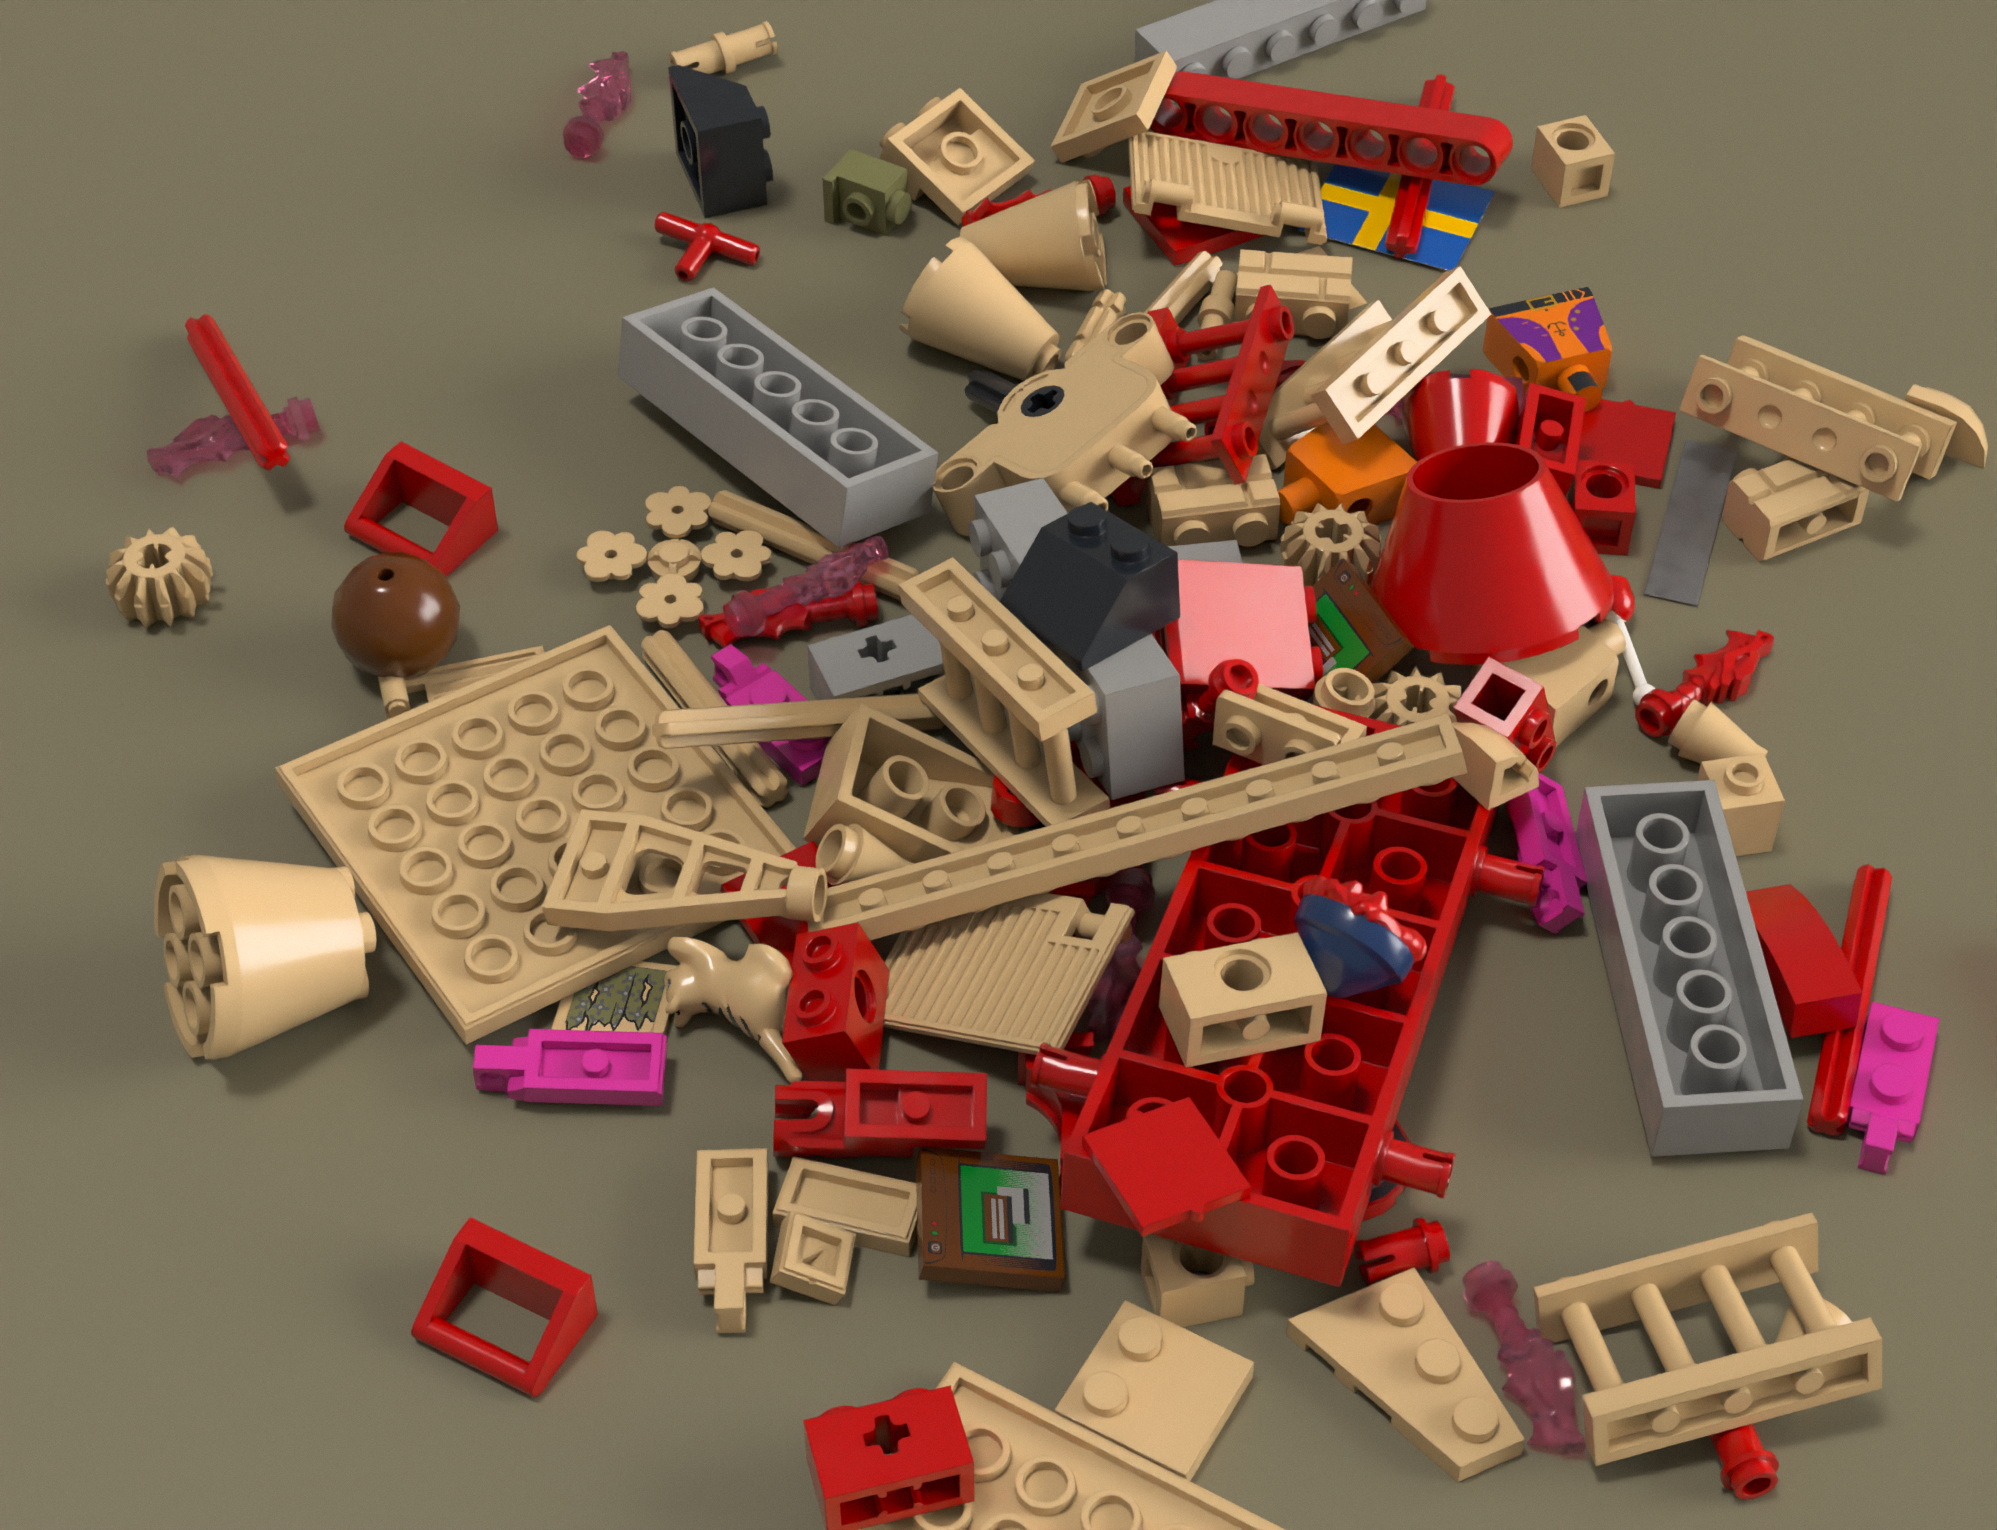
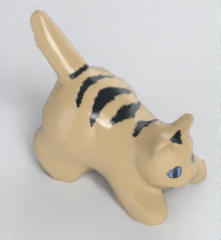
M675 936L670 938L667 949L680 962L677 968L667 971L664 977V984L667 990L666 999L668 1002L665 1011L669 1014L675 1013L674 1025L682 1028L693 1016L699 1013H715L728 1020L748 1037L757 1040L760 1046L779 1066L790 1083L801 1081L802 1071L782 1044L789 985L794 975L788 959L779 950L769 945L749 944L744 957L741 960L732 961L727 958L723 951L701 940Z

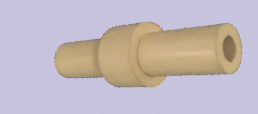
M1222 270L1216 274L1211 294L1202 301L1197 322L1200 329L1232 322L1235 311L1232 298L1237 284V276L1233 272ZM1217 350L1198 353L1196 356L1203 360H1211L1216 356Z

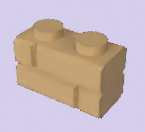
M1240 249L1234 322L1250 319L1260 287L1271 284L1281 305L1287 306L1292 314L1294 335L1309 336L1315 339L1333 338L1348 323L1353 258L1284 252L1265 253V251Z
M1266 454L1253 457L1246 482L1234 485L1221 460L1182 464L1181 466L1156 467L1152 469L1151 475L1147 477V513L1151 527L1154 529L1155 539L1166 546L1237 540L1238 545L1251 547L1263 541L1277 539L1280 497L1274 479H1272Z
M1786 456L1781 462L1759 471L1755 468L1743 470L1729 482L1722 512L1723 523L1738 539H1743L1744 546L1761 562L1860 524L1870 490Z

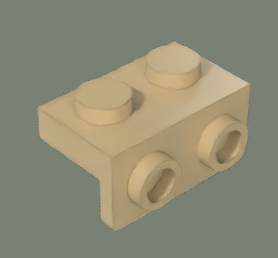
M1258 684L1257 692L1253 699L1229 690H1224L1216 699L1212 744L1266 765L1366 737L1367 726Z

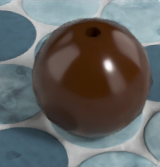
M403 552L382 553L369 557L353 567L335 591L331 628L345 657L361 671L377 677L394 676L409 680L425 675L439 665L457 641L460 604L446 575L430 562Z

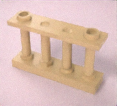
M1461 266L1442 274L1394 319H1391L1379 300L1370 303L1274 390L1258 440L1259 455L1266 454L1270 470L1277 469L1286 461V452L1293 443L1323 424H1330L1342 444L1359 439L1491 315Z
M1745 335L1736 338L1727 364L1703 354L1698 357L1679 408L1681 412L1897 502L1901 500L1911 472L1929 480L1936 476L1957 424L1954 420Z
M953 557L899 584L902 605L939 640L945 675L918 688L919 698L1045 826L1110 808L1109 797L1072 762L1067 729L1097 713L1095 692Z
M1813 1213L1782 1221H1772L1756 1228L1577 1276L1563 1277L1554 1282L1533 1287L1537 1335L1541 1345L1544 1346L1571 1338L1595 1391L1582 1395L1585 1441L1595 1466L1882 1389V1338L1872 1319L1869 1317L1837 1325L1810 1274L1818 1272V1222ZM1781 1282L1808 1334L1773 1344H1766L1740 1293ZM1711 1301L1737 1353L1695 1364L1670 1312ZM1641 1320L1666 1372L1624 1383L1600 1330Z

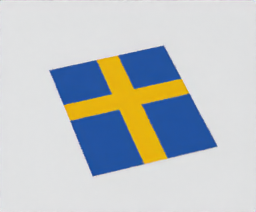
M1335 164L1321 188L1327 238L1394 256L1393 251L1386 249L1385 240L1401 174ZM1433 180L1417 251L1414 254H1405L1403 259L1448 271L1456 268L1495 191L1471 185ZM1298 228V230L1305 232V228Z

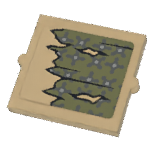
M640 961L560 1000L552 1029L653 1032L666 1035L672 1014L665 1011L668 1002L666 999L667 990L664 984V977L667 971L678 966Z

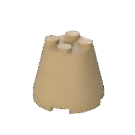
M204 855L184 856L176 861L162 863L155 885L154 926L155 935L158 938L165 937L164 959L170 982H166L163 985V990L177 1035L191 1058L205 1056V1059L215 1060L230 1057L354 1000L365 999L368 996L369 981L365 968V953L375 951L376 931L371 915L368 912L358 913L355 902L354 881L348 867L327 868Z

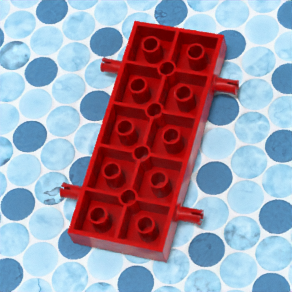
M1318 706L1366 725V736L1401 727L1400 725ZM1233 753L1223 777L1263 766V764ZM1451 777L1435 785L1419 786L1380 797L1371 803L1351 805L1316 815L1303 822L1287 823L1251 833L1239 840H1226L1192 850L1107 1052L1101 1059L1056 1048L1043 1042L1040 1045L1039 1052L1036 1054L1031 1073L1032 1087H1042L1086 1099L1064 1151L1060 1209L1137 1230L1082 1146V1136L1129 1119L1131 1111L1138 1110L1145 1113L1190 1097L1251 1185V1194L1247 1198L1204 1213V1219L1200 1222H1193L1188 1219L1151 1233L1152 1235L1340 1287L1374 1186L1380 1187L1383 1180L1437 1195L1438 1198L1444 1199L1452 1175L1456 1154L1452 1152L1445 1153L1393 1139L1394 1131L1392 1130L1469 898H1475L1477 893L1480 892L1528 904L1529 907L1535 908L1539 897L1545 866H1536L1488 854L1487 844L1500 805L1487 810ZM1185 778L1184 781L1155 788L1154 796L1203 782ZM1321 876L1326 877L1328 880L1338 879L1340 884L1349 880H1357L1362 883V891L1365 894H1373L1376 891L1385 892L1388 896L1390 915L1399 924L1416 929L1425 939L1427 945L1426 955L1422 960L1413 964L1409 974L1400 985H1389L1345 998L1327 996L1321 1039L1318 1042L1185 1068L1159 1008L1163 958L1191 951H1202L1249 942L1258 938H1270L1296 933L1297 928L1293 920L1299 903L1303 898V885L1311 877Z

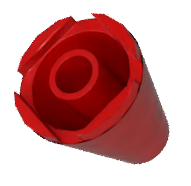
M1470 369V378L1450 379V370L1424 377L1403 396L1401 417L1414 458L1418 462L1435 452L1459 445L1483 442L1512 444L1519 415V403L1515 386L1500 375L1485 370Z

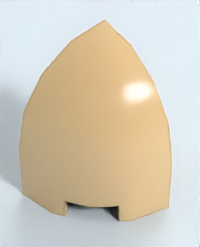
M1913 384L1906 395L1905 401L1957 422L1944 455L1984 468L1988 453V442L1984 424L1973 409L1948 393Z
M1452 722L1468 772L1453 778L1487 810L1539 787L1538 769L1505 736L1485 725Z

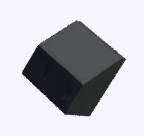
M681 65L668 67L676 155L704 218L767 205L766 182L773 181V169L768 151L763 146V139L770 138L771 135L769 119L764 106L756 107L745 85Z
M1089 502L1072 509L1068 514L1041 527L999 602L1056 656L1082 672L1180 618L1178 553L1095 503Z

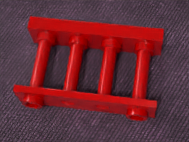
M1271 284L1260 287L1250 319L1186 332L1183 328H1179L1168 307L1148 311L1147 314L1153 318L1174 365L1171 376L1160 385L1171 410L1186 417L1194 425L1217 421L1213 434L1195 437L1188 442L1183 440L1170 442L1150 460L1153 468L1176 466L1219 457L1234 485L1246 482L1253 457L1258 452V440L1289 341L1294 336L1292 314L1287 306L1281 305ZM1242 344L1237 357L1186 367L1193 354ZM1229 382L1225 395L1173 405L1174 399L1177 398L1179 392ZM1131 476L1116 488L1111 495L1118 507L1140 503L1147 478L1141 479L1137 476Z

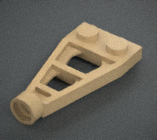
M581 809L543 902L542 910L547 925L603 931L770 916L819 922L823 916L827 900V876L823 868L798 866L796 861L646 815ZM643 854H658L683 864L675 888L667 892L632 895L626 892L637 860ZM708 866L725 867L746 874L740 891L705 895L697 894ZM784 885L787 886V889H781V887Z

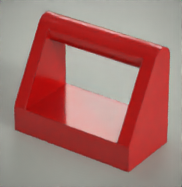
M400 441L384 455L347 517L344 531L383 553L403 552L428 561L447 577L498 531L492 488ZM403 502L449 526L433 553L378 524V522Z
M470 1217L454 1237L413 1323L411 1336L532 1397H537L545 1389L598 1315L592 1275ZM474 1284L549 1320L530 1362L446 1321Z

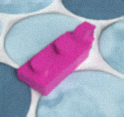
M731 644L711 655L715 673L713 681L720 687L718 689L719 695L728 706L808 701L778 672L772 671L766 664L762 663L754 668L750 659ZM832 737L758 742V744L800 786H803L819 776L826 745Z
M1539 773V787L1507 801L1505 808L1513 822L1520 849L1517 854L1518 861L1536 866H1545L1539 897L1535 908L1531 907L1539 926L1557 934L1560 932V929L1576 918H1581L1585 915L1579 889L1588 882L1563 786Z
M1871 1002L1865 1023L1847 1120L1849 1128L1864 1131L1857 1168L1885 1175L1890 1155L1892 1156L1895 1141L1899 1140L1911 1144L1912 1140H1914L1920 1124L1940 1018Z
M529 1029L528 1037L514 1038L512 1046H475L473 1063L476 1090L504 1092L508 1094L509 1099L524 1100L525 1102L663 1106L668 1048L667 1036L663 1035V1033Z

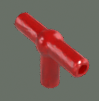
M664 211L659 213L655 219L654 228L657 233L690 244L674 268L677 277L683 281H692L711 253H717L748 265L755 264L759 259L760 247L758 244L721 232L712 223L698 224Z

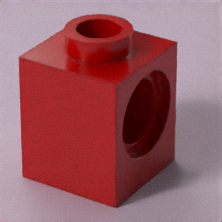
M1577 459L1575 476L1568 493V503L1598 554L1628 556L1636 515L1634 463Z

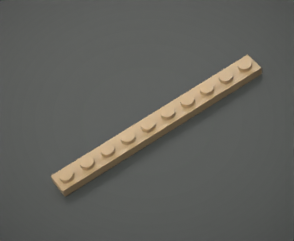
M1447 713L827 888V900L823 916L819 922L807 921L808 932L858 922L869 940L902 931L918 930L930 923L966 913L982 912L991 906L1030 895L1046 894L1055 888L1095 877L1110 876L1123 869L1159 859L1174 858L1184 852L1226 840H1239L1251 833L1291 822H1303L1316 815L1351 805L1371 803L1380 797L1408 789L1435 785L1445 779L1468 773L1463 752L1450 716Z

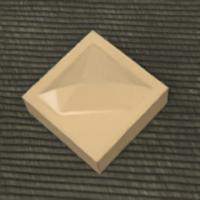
M790 1211L781 1223L770 1283L836 1305L846 1292L856 1234Z

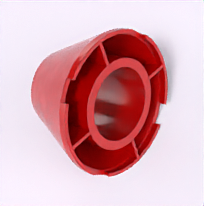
M1497 442L1472 443L1450 447L1426 456L1411 467L1370 588L1415 646L1414 648L1429 651L1430 662L1457 665L1484 664L1488 657L1500 663L1541 655L1578 640V627L1590 621L1594 616L1596 622L1601 623L1611 610L1614 599L1613 582L1609 571L1543 458L1529 448Z

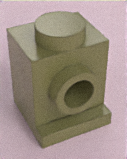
M850 148L822 179L824 220L827 223L834 225L841 219L887 236L896 224L899 225L904 222L910 211L912 199L907 189V168Z

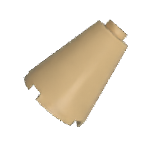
M1089 179L1076 180L961 227L960 237L973 243L1013 286L1095 292V290L1105 289L1104 285H1107L1103 233H1099L1096 216L1100 214L1094 188Z
M958 237L948 242L945 246L953 250V252L944 262L933 257L914 283L901 312L909 317L910 321L909 324H899L900 331L908 335L912 340L1023 381L1042 372L1054 370L1062 355V350L1057 347L1060 338L1059 334L973 243L963 237Z

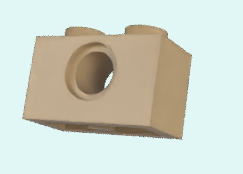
M1298 932L1270 938H1258L1249 942L1202 951H1191L1163 958L1159 1008L1185 1068L1320 1041L1327 991Z

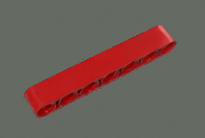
M1186 71L1175 72L1150 125V129L1159 134L1250 149L1262 153L1471 186L1483 185L1489 182L1506 160L1513 146L1512 134L1508 127L1501 121L1491 117ZM1170 99L1176 102L1180 109L1174 106ZM1219 107L1225 109L1231 117L1225 115ZM1269 114L1277 118L1281 125L1275 123ZM1319 122L1327 125L1332 133L1322 128ZM1370 130L1376 131L1378 134H1380L1384 141L1379 140L1375 136H1373ZM1422 138L1431 141L1436 149L1427 146ZM1474 146L1482 148L1489 157L1480 155Z

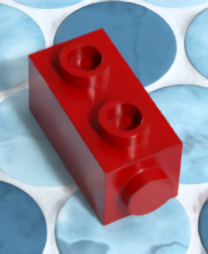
M1488 657L1453 707L1456 720L1460 723L1485 725L1505 736L1541 773L1549 764L1556 749L1544 686Z

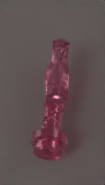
M612 52L609 59L589 63V68L593 69L596 75L588 84L578 89V92L585 97L579 102V107L583 114L582 116L571 118L563 130L564 146L573 156L586 158L596 153L604 141V133L600 124L603 120L608 122L613 120L614 116L620 115L621 110H628V105L631 103V79L626 72L629 69L627 52Z
M296 396L287 399L288 406L283 407L284 411L271 415L282 435L290 433L292 436L298 435L300 441L309 439V434L320 431L310 398L298 400ZM210 415L205 418L196 419L177 435L171 444L160 448L148 449L147 461L159 475L166 472L178 478L185 468L193 464L207 461L227 462L228 457L232 453L251 450L231 415H225L220 419L216 415Z
M870 536L863 543L851 544L848 546V550L825 555L819 560L818 564L808 565L804 573L783 578L782 585L772 587L766 590L764 594L760 593L755 596L742 590L732 595L731 601L723 605L725 619L737 637L741 638L747 634L752 637L765 630L768 615H773L785 609L786 606L797 602L805 606L813 600L819 602L827 596L835 598L850 591L865 574L867 567L889 557L888 547L882 537Z
M1135 867L1123 869L1115 873V876L1108 881L1105 897L1110 904L1128 905L1134 909L1135 914L1130 921L1132 934L1129 941L1118 944L1088 1002V1009L1093 1012L1088 1023V1032L1094 1033V1041L1110 1039L1112 1036L1111 1031L1116 1030L1128 998L1142 969L1136 962L1139 953L1143 950V946L1135 936L1137 926L1135 923L1138 921L1139 913L1146 912L1152 908L1156 891L1153 887L1151 875Z
M1487 1261L1475 1266L1462 1279L1465 1287L1463 1297L1472 1311L1487 1313L1491 1323L1496 1326V1332L1502 1341L1497 1360L1507 1368L1509 1373L1508 1380L1502 1387V1391L1516 1398L1533 1419V1436L1529 1439L1527 1445L1551 1449L1561 1448L1562 1455L1569 1453L1581 1454L1586 1449V1443L1573 1421V1418L1577 1416L1575 1411L1576 1380L1573 1368L1566 1360L1565 1352L1558 1349L1554 1352V1342L1544 1337L1542 1339V1331L1535 1328L1528 1329L1523 1319L1519 1317V1312L1512 1301L1514 1293L1518 1288V1283L1510 1270L1503 1269L1499 1261Z

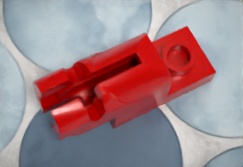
M846 1069V1082L797 1081L790 1085H776L775 1118L801 1120H774L773 1156L810 1158L814 1155H821L825 1158L847 1159L860 1157L913 1158L914 1147L920 1146L985 1149L987 1073ZM815 1108H818L817 1115L812 1119H808L811 1117V1113L815 1111Z

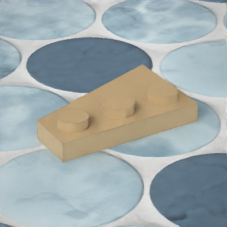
M1415 1267L1287 1320L1286 1336L1304 1351L1309 1347L1312 1348L1335 1368L1334 1377L1350 1391L1355 1393L1361 1390L1392 1417L1390 1425L1455 1481L1460 1482L1522 1455L1525 1443L1524 1436Z

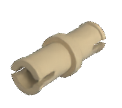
M765 21L760 25L730 35H725L722 31L711 35V41L677 52H670L669 62L670 65H681L706 74L722 71L725 75L736 71V65L769 54H777L778 45L777 41H770L769 38L775 37V34L769 22Z

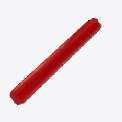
M1437 74L1435 80H1426L1418 107L1450 111L1455 86L1446 82V76L1442 74ZM1422 138L1427 146L1436 149L1431 141ZM1401 175L1385 240V247L1394 252V258L1403 259L1405 254H1414L1417 251L1433 179Z
M203 314L198 320L190 317L185 323V328L189 333L187 340L258 465L268 471L276 465L285 467L290 460V456L286 451L288 444L216 321L207 314Z
M1870 864L1863 865L1857 869L1841 944V950L1862 991L1857 1025L1853 1028L1824 1032L1807 1119L1808 1126L1815 1133L1825 1132L1831 1137L1843 1133L1845 1123L1848 1120L1892 883V876L1886 868L1875 869Z

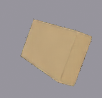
M793 1156L772 1213L774 1227L781 1228L784 1218L790 1211H794L855 1233L854 1245L910 1257L917 1236L916 1183Z

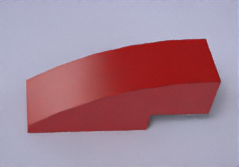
M1791 884L1746 891L1779 1013L1789 1037L1795 1038L1856 1027L1862 998L1861 988L1833 933L1814 906Z

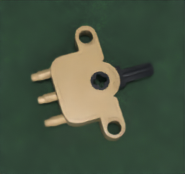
M1138 312L1119 318L1067 360L1065 368L1042 372L1026 379L1019 385H1015L989 371L982 373L974 370L968 375L969 384L964 389L967 398L995 412L998 416V424H991L936 470L935 481L931 487L951 525L958 534L969 536L968 524L970 521L976 520L974 495L1044 478L1067 513L1089 502H1093L1107 511L1108 501L1105 498L1131 476H1137L1141 479L1149 477L1153 469L1150 460L1163 450L1173 438L1188 442L1196 436V426L1189 422L1186 417L1171 410L1160 385L1171 376L1174 365L1158 328L1149 314Z

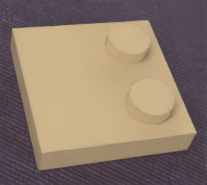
M1161 52L1080 85L1051 144L1052 150L1062 163L1082 155L1085 158L1095 156L1105 149L1106 146L1149 130L1177 69V65L1168 52Z
M1125 1300L1055 1408L1054 1413L1191 1481L1252 1380L1254 1362Z

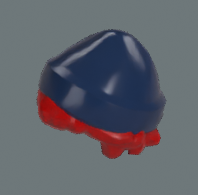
M1316 876L1311 877L1303 885V898L1299 903L1293 922L1327 991V996L1345 998L1389 985H1400L1409 974L1413 964L1422 960L1426 955L1427 945L1422 935L1414 928L1399 924L1390 915L1388 896L1385 892L1376 891L1373 894H1365L1362 891V883L1357 880H1349L1340 884L1338 879L1328 880L1326 877Z

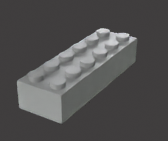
M714 287L622 317L618 377L838 548L930 513L933 495L931 486L935 481L939 453Z
M1044 478L974 495L976 520L969 522L968 530L973 550L980 560V571L974 572L973 577L998 601L1001 600L1041 527L1068 514ZM1152 634L1147 635L1082 672L1059 658L1095 692L1097 713L1067 729L1069 742L1074 741L1079 748L1081 761L1089 778L1097 777L1111 800L1185 780L1180 674Z
M1715 780L1585 787L1575 836L1588 882L1586 886L1651 1157L1789 1149L1804 1099Z

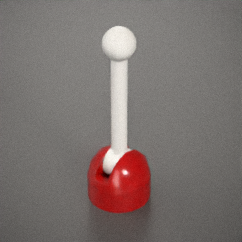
M1611 575L1614 599L1611 610L1604 620L1608 619L1616 623L1625 636L1626 648L1622 653L1635 685L1633 701L1638 706L1641 698L1655 688L1647 684L1624 623L1629 621L1634 614L1635 597L1625 577ZM1595 616L1592 618V620L1595 622V624L1600 623V622H1596Z

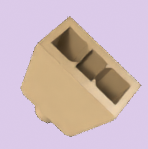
M1603 620L1589 629L1584 625L1578 627L1579 639L1556 650L1525 659L1501 662L1503 665L1544 686L1556 747L1603 707L1612 696L1619 663L1617 655L1625 650L1626 640L1622 630L1611 620ZM1483 664L1471 665L1470 683Z

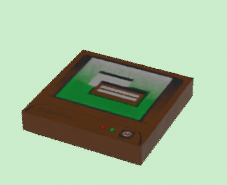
M1344 558L1340 559L1313 585L1316 599L1315 623H1308L1311 647L1319 646L1321 650L1323 677L1327 676L1334 669L1349 668L1365 675L1373 685L1415 647L1354 565ZM1314 692L1307 703L1313 704Z
M920 1146L916 1158L919 1280L1059 1292L1065 1279L1058 1159Z

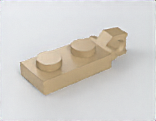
M767 1148L697 1150L693 1265L695 1281H698V1295L714 1294L717 1333H745L746 1293L764 1292V1279H767L769 1162Z

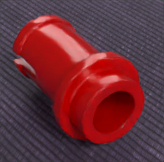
M1419 1217L1413 1220V1227L1364 1241L1362 1239L1355 1241L1354 1253L1356 1259L1363 1258V1261L1366 1262L1386 1256L1384 1259L1358 1266L1364 1283L1370 1286L1414 1267L1416 1270L1425 1268L1429 1274L1438 1272L1439 1264L1450 1261L1448 1241L1440 1222L1434 1220L1426 1223L1424 1218Z
M1753 1424L1709 1435L1723 1466L1720 1472V1480L1727 1490L1734 1491L1738 1498L1746 1500L1763 1496L1776 1486L1778 1482L1776 1472L1779 1469V1461L1775 1454L1764 1449Z

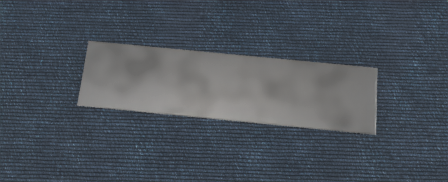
M1685 440L1646 583L1645 595L1698 606L1738 450Z

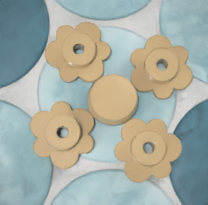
M675 486L668 493H653L646 499L645 505L648 512L646 516L647 526L651 529H662L665 536L672 538L656 544L650 550L648 556L646 549L642 545L635 544V537L631 533L621 532L614 535L609 531L592 533L587 539V546L580 548L576 554L578 563L584 566L585 576L594 582H603L608 579L626 580L632 576V569L641 567L647 561L653 577L657 580V584L647 583L640 588L641 600L636 605V613L641 620L646 622L658 621L659 625L663 628H674L683 621H695L699 619V616L703 615L704 608L700 600L703 596L702 587L697 583H688L697 576L701 560L705 566L713 568L715 577L720 580L732 578L740 581H752L761 575L762 565L769 563L772 555L771 550L763 546L762 535L753 530L741 531L737 535L732 532L719 533L715 539L716 543L705 546L701 552L695 544L680 539L687 536L691 530L702 529L708 524L707 513L711 504V499L707 494L702 492L690 493L684 486Z

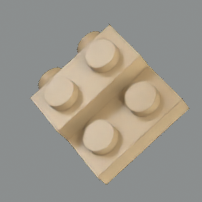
M961 88L943 100L939 97L933 98L920 110L915 120L908 125H905L903 122L896 124L885 134L880 142L883 150L879 159L907 168V189L911 198L915 201L925 193L957 225L962 223L961 218L967 210L975 211L984 199L988 197L989 201H992L1029 174L1035 162Z

